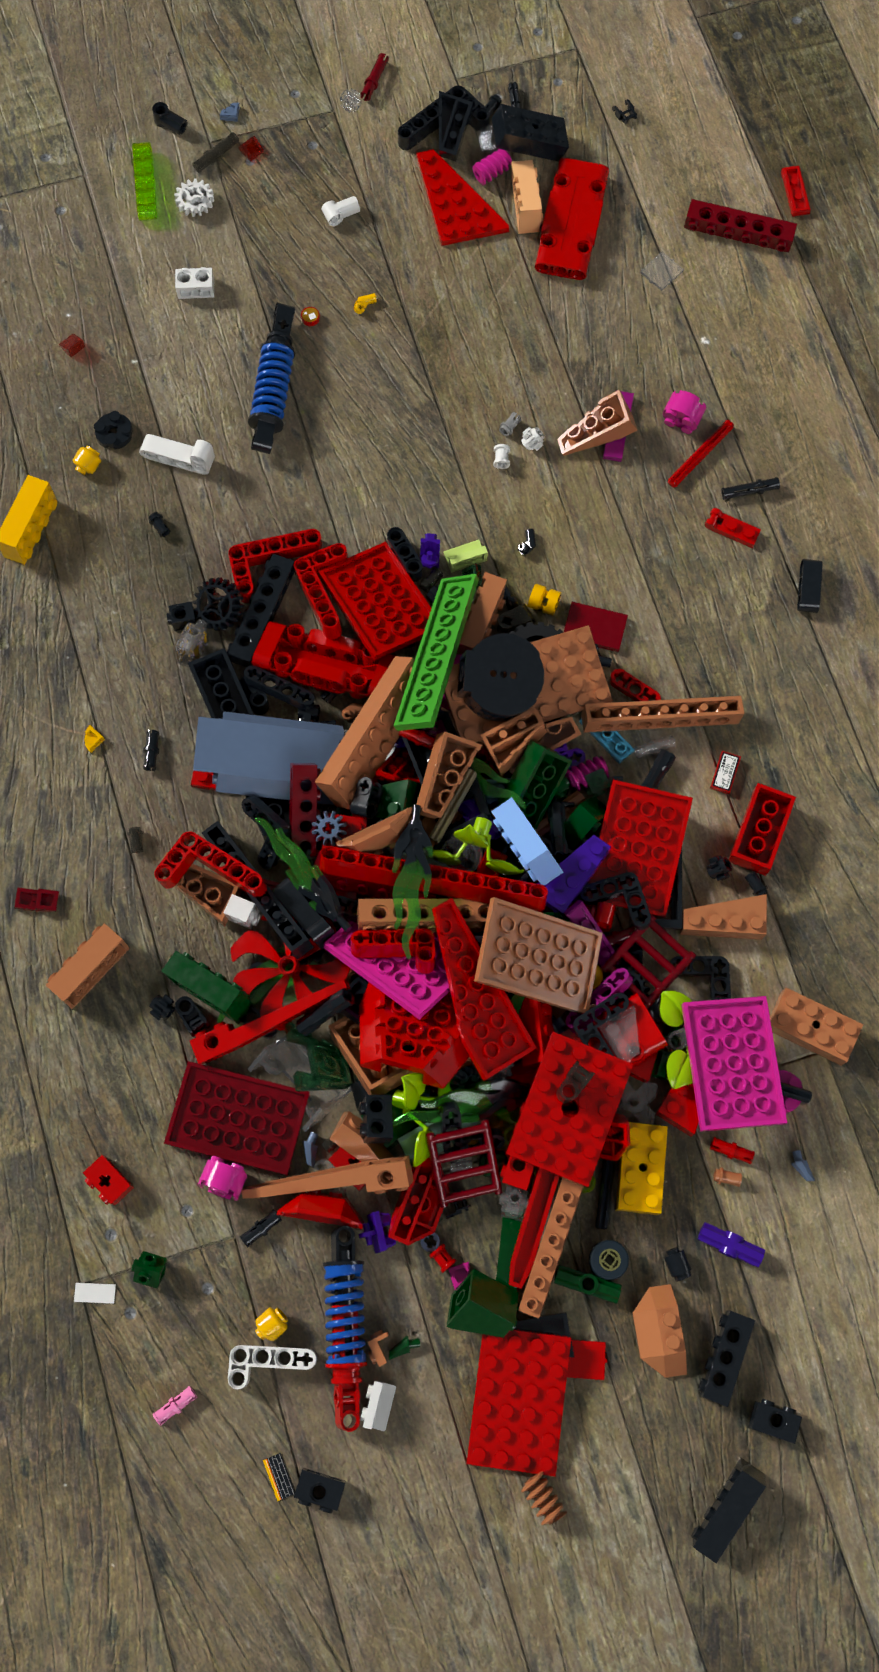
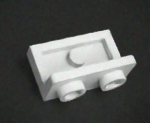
M376 1380L373 1385L369 1384L366 1398L370 1399L368 1408L363 1407L360 1421L364 1422V1428L386 1430L396 1390L395 1385Z

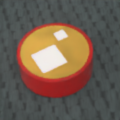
M314 307L303 309L301 312L303 324L306 326L317 325L320 320L319 311Z

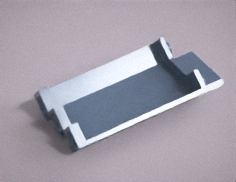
M224 711L223 717L218 719L198 716L193 771L213 773L212 784H216V792L290 800V763H315L322 772L343 739L344 729L340 725ZM306 779L301 782L300 787L302 790L309 789L311 785L310 780ZM320 789L321 797L317 803L334 805Z

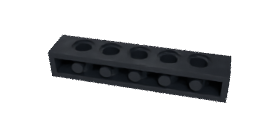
M273 554L271 559L266 561L265 572L258 579L256 593H252L250 597L251 604L248 609L244 610L242 615L243 622L241 626L236 628L234 642L228 646L227 654L230 662L244 667L252 666V658L268 622H273L295 573V561ZM275 575L280 576L278 579H272ZM266 592H272L269 596L264 595ZM260 608L265 609L261 613L256 612ZM252 625L258 626L256 629H249ZM244 642H250L248 646H241Z

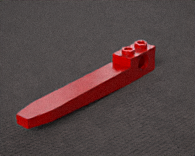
M342 980L236 1029L234 1024L221 1022L213 1026L214 1030L209 1032L204 1030L195 1034L196 1038L190 1040V1044L198 1064H207L236 1051L322 1005L341 989H350L348 981ZM214 1037L218 1038V1045L216 1047L212 1045Z
M537 1168L510 1261L508 1284L522 1289L532 1270L559 1180V1176Z

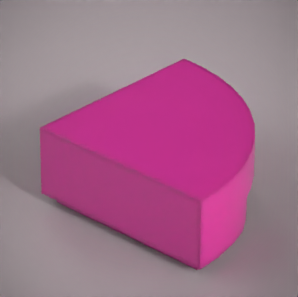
M469 1262L448 1268L454 1290L469 1275Z

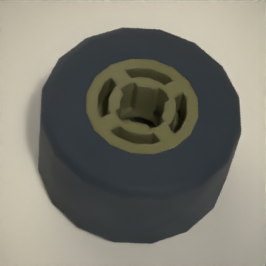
M605 1240L597 1243L592 1248L589 1254V1266L596 1277L611 1281L620 1278L626 1272L629 1266V1256L622 1244L614 1240Z

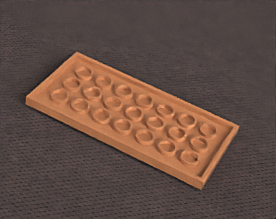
M589 625L530 642L540 653V659L544 668V684L537 697V702L528 710L536 707L543 722L581 712L584 710L585 704L613 702ZM459 663L454 664L444 694L460 737L478 743L483 741L481 734L507 721L484 719L475 714L466 705L465 698L457 697ZM492 670L490 671V675L492 677H495L496 672ZM514 672L510 674L512 679L516 678V673Z

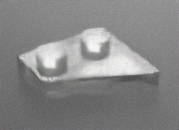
M634 1005L599 1026L617 1058L628 1061L640 1054Z

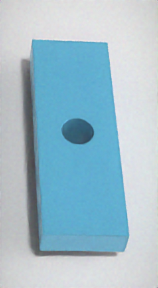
M617 731L589 732L619 764L634 752L633 747Z

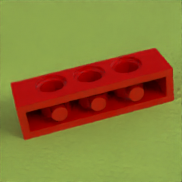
M525 1102L522 1103L519 1114H521ZM508 1156L510 1157L508 1164L503 1165L500 1177L503 1178L502 1183L529 1191L536 1167L525 1163V1168L522 1171H517L514 1168V1163L518 1159Z

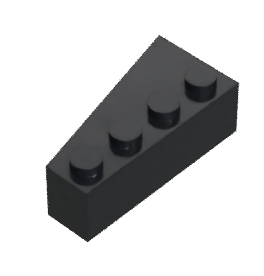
M740 1457L725 1485L718 1492L715 1502L707 1509L701 1526L697 1525L691 1535L693 1538V1548L717 1564L766 1488L763 1472Z

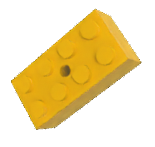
M27 475L0 528V551L5 558L24 565L27 559L31 558L33 548L39 542L43 528L48 525L51 512L57 507V499L49 482Z
M629 1122L630 1146L619 1159L615 1210L660 1215L662 1213L668 1126ZM641 1163L644 1164L646 1167V1171L644 1172L639 1170V1165Z

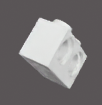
M212 268L175 269V289L178 299L214 298V275Z
M233 894L223 912L229 921L251 930L253 925L256 926L261 917L255 903Z

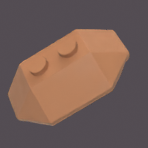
M412 807L336 842L337 846L382 855L385 848L390 847V849H394L398 838L406 829L410 820H412Z
M671 1284L649 1287L632 1313L640 1359L664 1378L687 1375L685 1343L678 1305Z

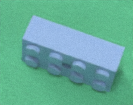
M512 797L491 811L496 818L493 820L499 831L503 829L501 832L502 836L508 844L511 843L509 845L517 857L520 856L518 858L520 863L534 882L538 880L541 885H546L563 873Z

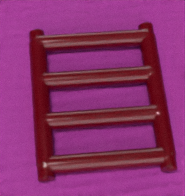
M650 914L651 925L649 927L683 957L680 963L675 967L642 937V934L647 929H636L601 967L603 972L612 974L617 970L614 965L622 957L656 988L649 997L633 983L627 988L632 995L638 993L647 1010L696 957L694 952H688L656 923V918L652 914ZM635 942L670 973L662 982L628 952Z
M483 1120L479 1125L436 1135L432 1132L426 1134L441 1208L447 1207L448 1203L493 1192L496 1195L502 1194V1185L489 1120ZM483 1133L485 1142L483 1145L438 1155L436 1143ZM487 1153L489 1164L442 1175L440 1163ZM486 1173L491 1174L492 1184L446 1194L444 1183Z

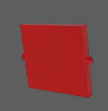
M571 1340L574 1357H569L567 1378L604 1380L605 1363H607V1359H605L606 1342Z

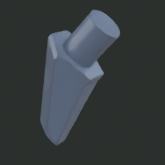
M310 1132L308 1140L303 1141L306 1163L314 1168L318 1147L315 1143L318 1134Z
M801 1150L793 1151L794 1162L791 1165L806 1181H815L807 1160L802 1158Z

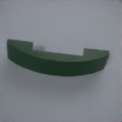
M503 1211L495 1280L517 1291V1287L511 1286L508 1283L510 1261L524 1213Z

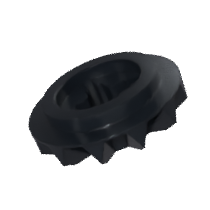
M474 1065L463 1067L454 1075L450 1081V1089L455 1094L460 1093L462 1095L466 1091L470 1092L472 1087H476V1083L480 1081V1074Z

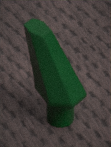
M406 1336L389 1350V1360L410 1353L412 1348H419L420 1339L409 1340L408 1336Z

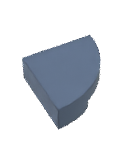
M239 103L230 104L231 106L220 112V120L238 122L240 105Z

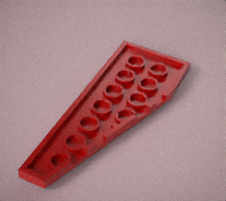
M450 898L434 907L432 912L461 1042L484 1081L537 1047L506 992L474 982L480 946L453 898Z

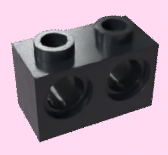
M365 1095L363 1101L359 1103V1114L363 1115V1123H360V1136H363L364 1143L389 1144L393 1139L392 1095ZM370 1105L378 1106L380 1112L372 1111ZM371 1126H377L381 1133H374L371 1130Z

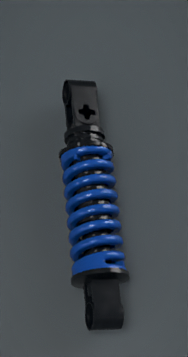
M278 302L274 310L272 332L268 333L267 341L262 343L260 347L261 357L259 359L258 375L256 376L252 410L248 417L249 426L255 430L251 450L266 454L271 453L274 440L273 435L283 430V410L286 407V393L289 389V375L292 370L290 367L293 365L295 357L294 348L292 347L293 339L290 336L295 307Z

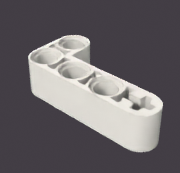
M151 434L145 436L139 451L140 455L146 459L202 475L209 474L215 458L213 447L207 441L197 440L195 446Z
M238 1345L230 1352L228 1383L233 1389L246 1387L250 1381L251 1367L308 1370L317 1364V1354L312 1349ZM239 1349H243L247 1355L243 1362H239L235 1357ZM261 1350H265L269 1355L266 1363H260L257 1359V1355ZM283 1351L288 1352L291 1356L290 1362L286 1365L282 1364L279 1360V1356ZM295 1351H298L297 1357H303L306 1355V1352L309 1353V1357H313V1361L309 1362L308 1366L305 1365V1361H297V1366H295ZM237 1372H241L244 1375L245 1380L242 1385H237L234 1382L233 1377Z

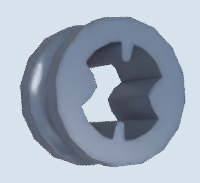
M436 1233L429 1235L433 1236L434 1241L437 1242L435 1246L432 1245V1248H427V1243L424 1242L425 1238L421 1239V1246L425 1251L433 1252L439 1247L440 1239Z

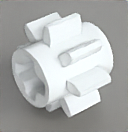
M528 427L522 432L524 435L521 441L526 449L538 451L543 446L545 436L539 428L531 429Z

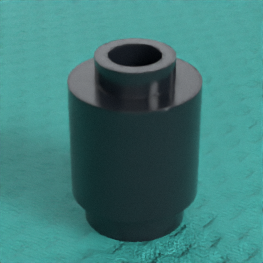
M678 1247L667 1250L664 1260L671 1277H674L675 1281L678 1282L692 1276L690 1272L692 1268L684 1249L679 1250Z

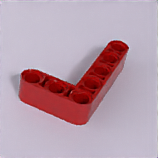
M307 529L232 546L228 551L236 589L241 590L238 596L244 598L241 602L250 603V597L255 592L249 567L265 564L268 559H271L273 554L289 559L318 551L322 548L320 532L316 529ZM312 539L317 540L316 542H309ZM293 543H297V544H298L297 546H294V547H293V546H290V545L293 544ZM274 547H278V548H279V549L276 550V551L272 550ZM256 551H260V552H261V553H259V554H257V555L253 554V553L256 552ZM237 555H241V556H242L241 558H238V559H235V558H234V557L237 556ZM241 572H245V573H246V574L243 575V576H239V575H238V574L241 573ZM245 589L250 590L247 593H242V591Z
M342 543L325 547L300 557L294 562L300 586L325 636L329 639L340 637L342 629L339 617L319 579L318 571L348 558L346 546Z
M187 831L181 835L154 871L158 882L164 888L170 889L180 881L193 862L197 860L254 897L263 896L267 890V885L259 873L192 831ZM195 841L192 846H188L190 842ZM211 851L208 856H204L206 852ZM182 857L180 862L175 863L178 858ZM227 861L224 866L219 867L222 862ZM243 872L241 876L235 877L237 873ZM166 874H170L168 878L163 879ZM255 882H259L257 887H252Z

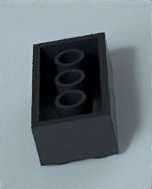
M501 104L492 117L497 149L558 162L569 149L565 120L562 117Z

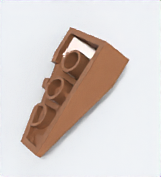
M620 390L602 398L598 402L599 405L591 412L588 411L584 414L585 417L578 424H573L557 439L563 456L619 440L638 430L633 415Z
M350 1111L342 1114L330 1137L331 1141L361 1162L393 1157L382 1143H364L363 1136H360V1123H363V1121L358 1116H355ZM384 1172V1176L387 1179L393 1180L391 1173Z

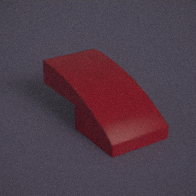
M17 887L14 909L56 912L59 891Z

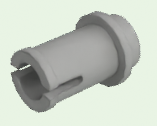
M511 413L510 417L500 424V433L504 436L511 435L513 429L522 420L520 415L515 419L517 413Z

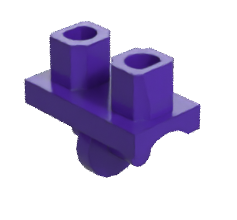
M427 533L425 534V539L421 538L420 560L423 567L439 568L440 539H437V534Z
M379 1211L368 1214V1223L363 1224L364 1233L358 1234L359 1239L365 1238L367 1246L373 1245L375 1254L384 1252L387 1248L396 1245V1240L388 1238V1234L384 1235L383 1227L389 1226L391 1223L390 1214L380 1213Z

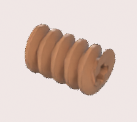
M541 1471L524 1483L525 1485L521 1492H530L526 1500L534 1499L535 1502L531 1508H539L540 1510L536 1516L545 1517L541 1525H550L566 1515L567 1511H561L563 1508L562 1502L555 1503L558 1496L557 1494L550 1495L553 1488L552 1486L545 1487L548 1480L547 1478L540 1479L543 1475V1471Z

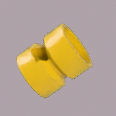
M535 584L527 607L537 611L542 609L543 613L553 616L562 592L554 589L548 591L545 586ZM545 597L549 599L547 603H544Z

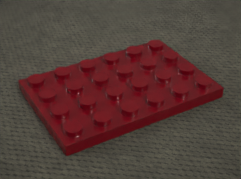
M188 1061L164 1144L288 1176L310 1092Z

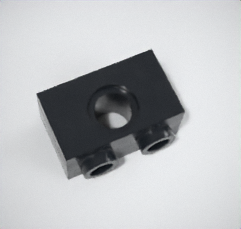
M762 1399L761 1402L754 1401L748 1428L795 1444L802 1419L801 1416L796 1415L797 1410L783 1406V1410L775 1408V1403L766 1399ZM777 1413L780 1417V1423L774 1427L770 1422V1418L773 1414Z
M303 1468L294 1498L298 1499L299 1504L310 1507L311 1503L320 1506L319 1510L332 1513L333 1510L338 1511L346 1481ZM317 1485L323 1486L326 1490V1494L322 1498L314 1495L313 1490Z

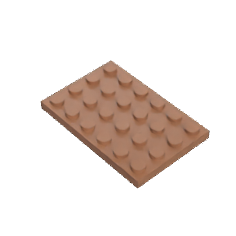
M495 897L490 898L474 982L583 1014L590 1008L603 933Z

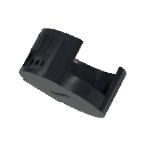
M495 634L483 639L472 650H466L460 656L457 697L465 698L466 705L478 716L491 721H507L524 713L537 702V697L544 684V668L539 651L526 639L514 634ZM494 670L496 672V676L492 677L490 675V671ZM512 672L516 673L515 679H512L510 676Z

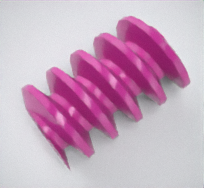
M498 149L492 155H488L486 158L481 159L480 162H476L472 170L476 179L484 186L486 181H492V177L496 179L498 177L497 173L502 175L503 170L507 172L509 170L508 164L511 165L512 159L506 150Z
M595 756L593 757V762L588 759L585 764L579 763L578 767L572 766L571 771L568 769L565 776L570 783V789L573 790V787L580 791V784L587 788V781L594 785V778H597L601 782L603 774L608 779L609 771L603 757Z

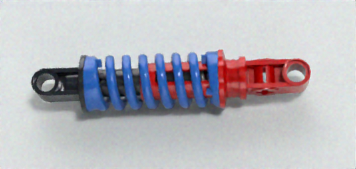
M341 1226L335 1228L331 1233L332 1261L323 1263L326 1270L324 1279L334 1282L333 1284L326 1285L324 1288L326 1293L334 1294V1296L325 1299V1304L331 1306V1309L326 1310L325 1316L332 1318V1321L325 1324L326 1329L332 1330V1333L325 1337L327 1342H332V1346L326 1348V1353L332 1356H328L325 1367L332 1369L333 1372L331 1384H334L335 1424L340 1430L352 1432L360 1424L359 1383L362 1382L360 1368L367 1366L366 1354L363 1350H359V1348L366 1344L364 1339L359 1338V1335L365 1333V1328L358 1326V1323L365 1320L364 1315L358 1314L359 1310L364 1309V1303L354 1301V1299L364 1296L362 1290L354 1289V1287L361 1286L364 1283L362 1278H358L361 1276V1272H363L364 1261L355 1260L354 1230L350 1226ZM341 1230L347 1234L345 1242L339 1239V1232ZM349 1414L352 1422L348 1427H345L343 1419Z

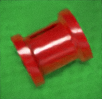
M442 1244L429 1255L441 1267L440 1271L442 1273L457 1262L447 1252L445 1244Z

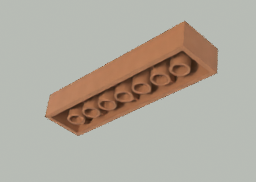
M395 656L316 779V785L336 807L350 809L358 781L363 777L373 780L376 771L383 764L400 737L398 735L399 731L394 727V723L415 661L412 657Z

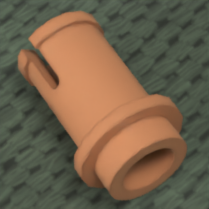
M720 1167V1169H715L713 1181H716L719 1185L725 1183L740 1187L742 1174L726 1171Z

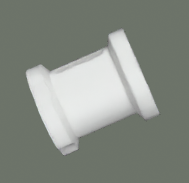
M506 444L494 446L495 461L493 466L497 469L509 468L508 453H510V446Z

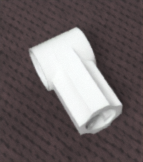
M352 196L337 203L332 200L323 204L321 210L329 225L336 226L342 222L343 218L360 212V206L357 198Z

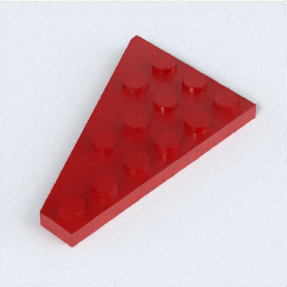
M434 149L416 153L441 246L509 232V225Z

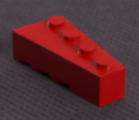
M693 1083L677 1089H672L671 1087L655 1115L690 1137L695 1135L699 1122Z

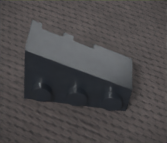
M439 91V155L456 162L473 110V102Z

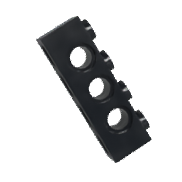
M731 1310L721 1315L719 1321L721 1330L719 1335H715L712 1348L715 1349L712 1357L709 1356L706 1361L705 1369L707 1373L705 1379L701 1378L698 1386V1391H700L699 1397L725 1407L729 1406L756 1320ZM731 1329L737 1333V1339L733 1343L727 1338V1333ZM723 1351H727L730 1354V1361L727 1364H723L720 1360V1355ZM716 1373H721L724 1379L723 1383L719 1386L715 1385L713 1381Z

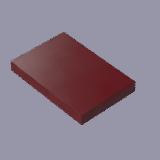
M572 601L564 632L589 625L594 643L599 648L619 652L628 615Z

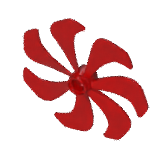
M290 914V916L293 918V920H294V921L297 923V925H298V922H297V921L294 919V917ZM319 914L336 933V928L330 918ZM262 915L261 920L267 921L264 915ZM254 930L245 932L231 947V959L233 962L246 953H254L278 963V968H252L236 974L233 982L242 987L243 991L249 996L252 990L262 982L283 974L282 978L264 999L260 1008L261 1017L283 1007V999L290 978H293L297 1000L312 994L299 976L301 971L323 981L337 983L347 978L351 968L338 958L321 965H301L300 960L320 950L312 938L309 941L314 948L298 960L292 956V952L285 943L286 956L281 958L267 939ZM294 962L293 969L286 971V965ZM290 1021L277 1028V1030L284 1031L294 1027L295 1024Z

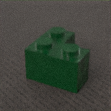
M595 796L579 804L564 823L565 839L567 844L573 849L590 839L589 835L592 831L595 833L599 828H602L606 806Z

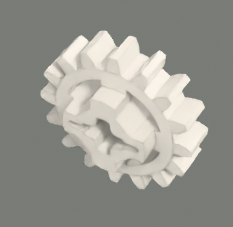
M188 179L187 184L181 183L182 188H176L177 193H174L176 206L179 207L180 212L184 211L186 216L189 213H192V217H195L196 213L202 216L203 211L208 213L207 208L213 207V190L210 189L209 184L204 185V180L197 182V179H194L191 182Z

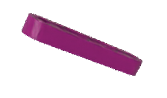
M620 968L615 970L592 992L590 1005H598L616 993H623L629 988L633 979L627 969ZM606 990H611L610 995L602 997ZM596 1009L595 1017L597 1018L604 1009ZM571 1012L566 1018V1025L573 1033H575L573 1022L578 1016L582 1015ZM590 1013L587 1014L590 1019L585 1022L579 1020V1025L577 1026L579 1030H585L586 1026L593 1022Z

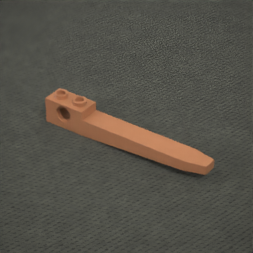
M407 1155L364 1161L246 1186L242 1189L241 1193L243 1199L261 1198L366 1184L367 1192L382 1194L389 1189H395V1191L407 1190L414 1180L410 1158ZM384 1172L391 1173L393 1180L387 1179L384 1176Z

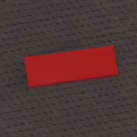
M800 166L782 168L781 175L792 217L809 215L811 209Z

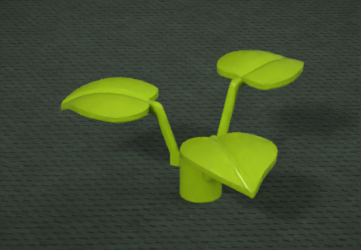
M482 817L476 818L473 827L469 824L465 828L454 832L453 836L463 842V845L456 854L452 855L443 850L427 851L428 855L443 864L458 866L461 861L457 858H459L467 844L482 848L487 847L488 862H486V866L489 869L502 875H518L524 872V870H520L506 861L491 858L490 840L492 836L489 835L492 822Z
M663 991L661 993L660 1016L664 1023L671 1027L682 1025L684 1019L681 1004L683 1002H692V1000L680 992ZM685 1026L682 1030L684 1033L681 1034L679 1042L684 1050L687 1051V1054L682 1050H675L667 1060V1077L672 1089L693 1083Z
M411 1073L401 1077L404 1091L399 1089L395 1091L392 1097V1105L403 1109V1114L408 1115L423 1128V1131L419 1132L415 1143L413 1167H417L430 1156L426 1134L432 1131H428V1127L416 1118L410 1110L416 1109L418 1100L438 1102V1109L440 1110L443 1104L453 1102L456 1094L450 1089L449 1082L444 1089L438 1088L437 1097L421 1096L426 1084H423V1074Z

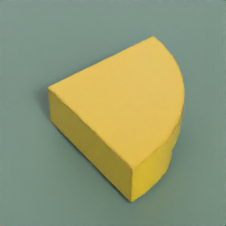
M89 725L85 731L84 741L86 748L92 753L105 739Z

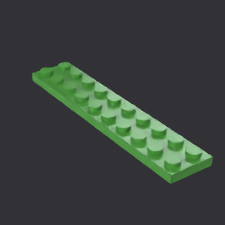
M477 574L441 579L396 716L394 727L397 731L434 727L479 582Z

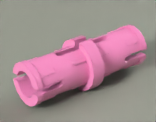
M188 1386L176 1397H171L167 1404L153 1413L156 1422L161 1426L176 1413L180 1414L186 1405L198 1398L192 1387Z

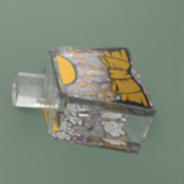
M198 620L196 625L187 623L175 643L178 664L189 668V662L202 657L208 644L207 622Z

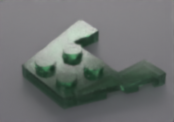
M288 1022L285 1025L287 1041L306 1046L311 1074L296 1071L293 1075L295 1090L300 1092L348 1089L352 1084L348 1063L338 1047L324 1039L319 1041L313 1038L312 1033L304 1037L303 1034L294 1028L296 1024Z

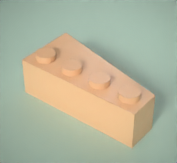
M533 160L511 162V181L518 234L540 232V225L544 221L541 198L539 196V182L536 180L537 167H534Z

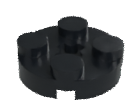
M112 411L103 415L94 424L96 439L104 448L121 449L131 441L133 432L131 422L118 411ZM112 428H117V433L109 432Z

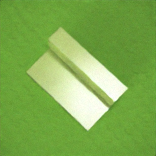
M480 540L443 551L451 573L485 562L488 556L487 549L481 545Z

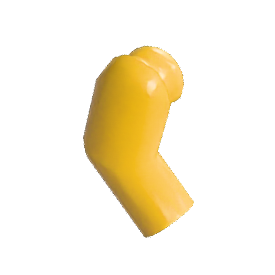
M375 293L358 297L354 304V311L361 314L365 311L368 304L377 303Z

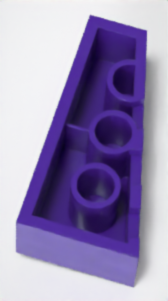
M593 835L559 864L563 873L544 885L548 889L546 907L553 912H560L564 916V912L570 908L605 859L611 846Z

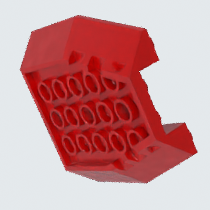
M370 982L368 983L359 1006L360 1067L381 1072L383 1065L387 1064L423 1074V1084L444 1089L470 1057L461 1042L450 991L419 1020ZM411 1045L414 1047V1050L408 1052L403 1047Z

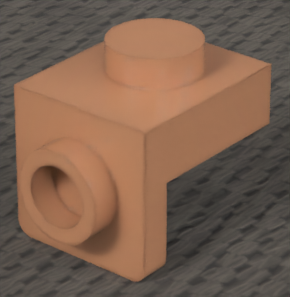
M382 1330L370 1335L371 1340L367 1343L371 1351L368 1352V1355L373 1365L377 1363L380 1367L387 1363L378 1341L390 1336L388 1332L383 1334Z

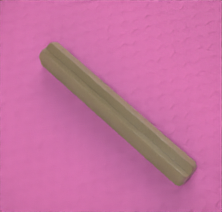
M467 769L464 774L463 780L456 788L452 800L430 834L432 841L437 843L441 841L477 777V773L474 770Z

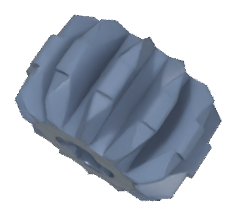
M324 811V819L317 815L316 818L320 823H312L313 826L318 827V829L312 831V834L320 833L316 837V841L319 842L324 837V846L328 844L329 839L331 845L335 846L334 838L340 841L342 838L338 835L347 834L346 831L341 830L347 824H339L343 817L340 815L335 819L336 812L332 811L329 818L328 812ZM328 823H330L331 826H335V829H332L331 834H328L329 832L324 831V828H327Z

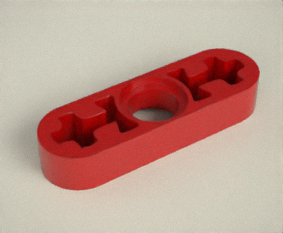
M615 669L611 673V686L632 700L648 701V698L652 697L655 700H661V696L657 691L625 670ZM622 676V681H615L616 677ZM629 680L630 682L627 684V687L625 688V683H627V681ZM637 685L641 691L638 694H634L630 691V687ZM646 691L645 696H643V699L640 698L643 695V692Z

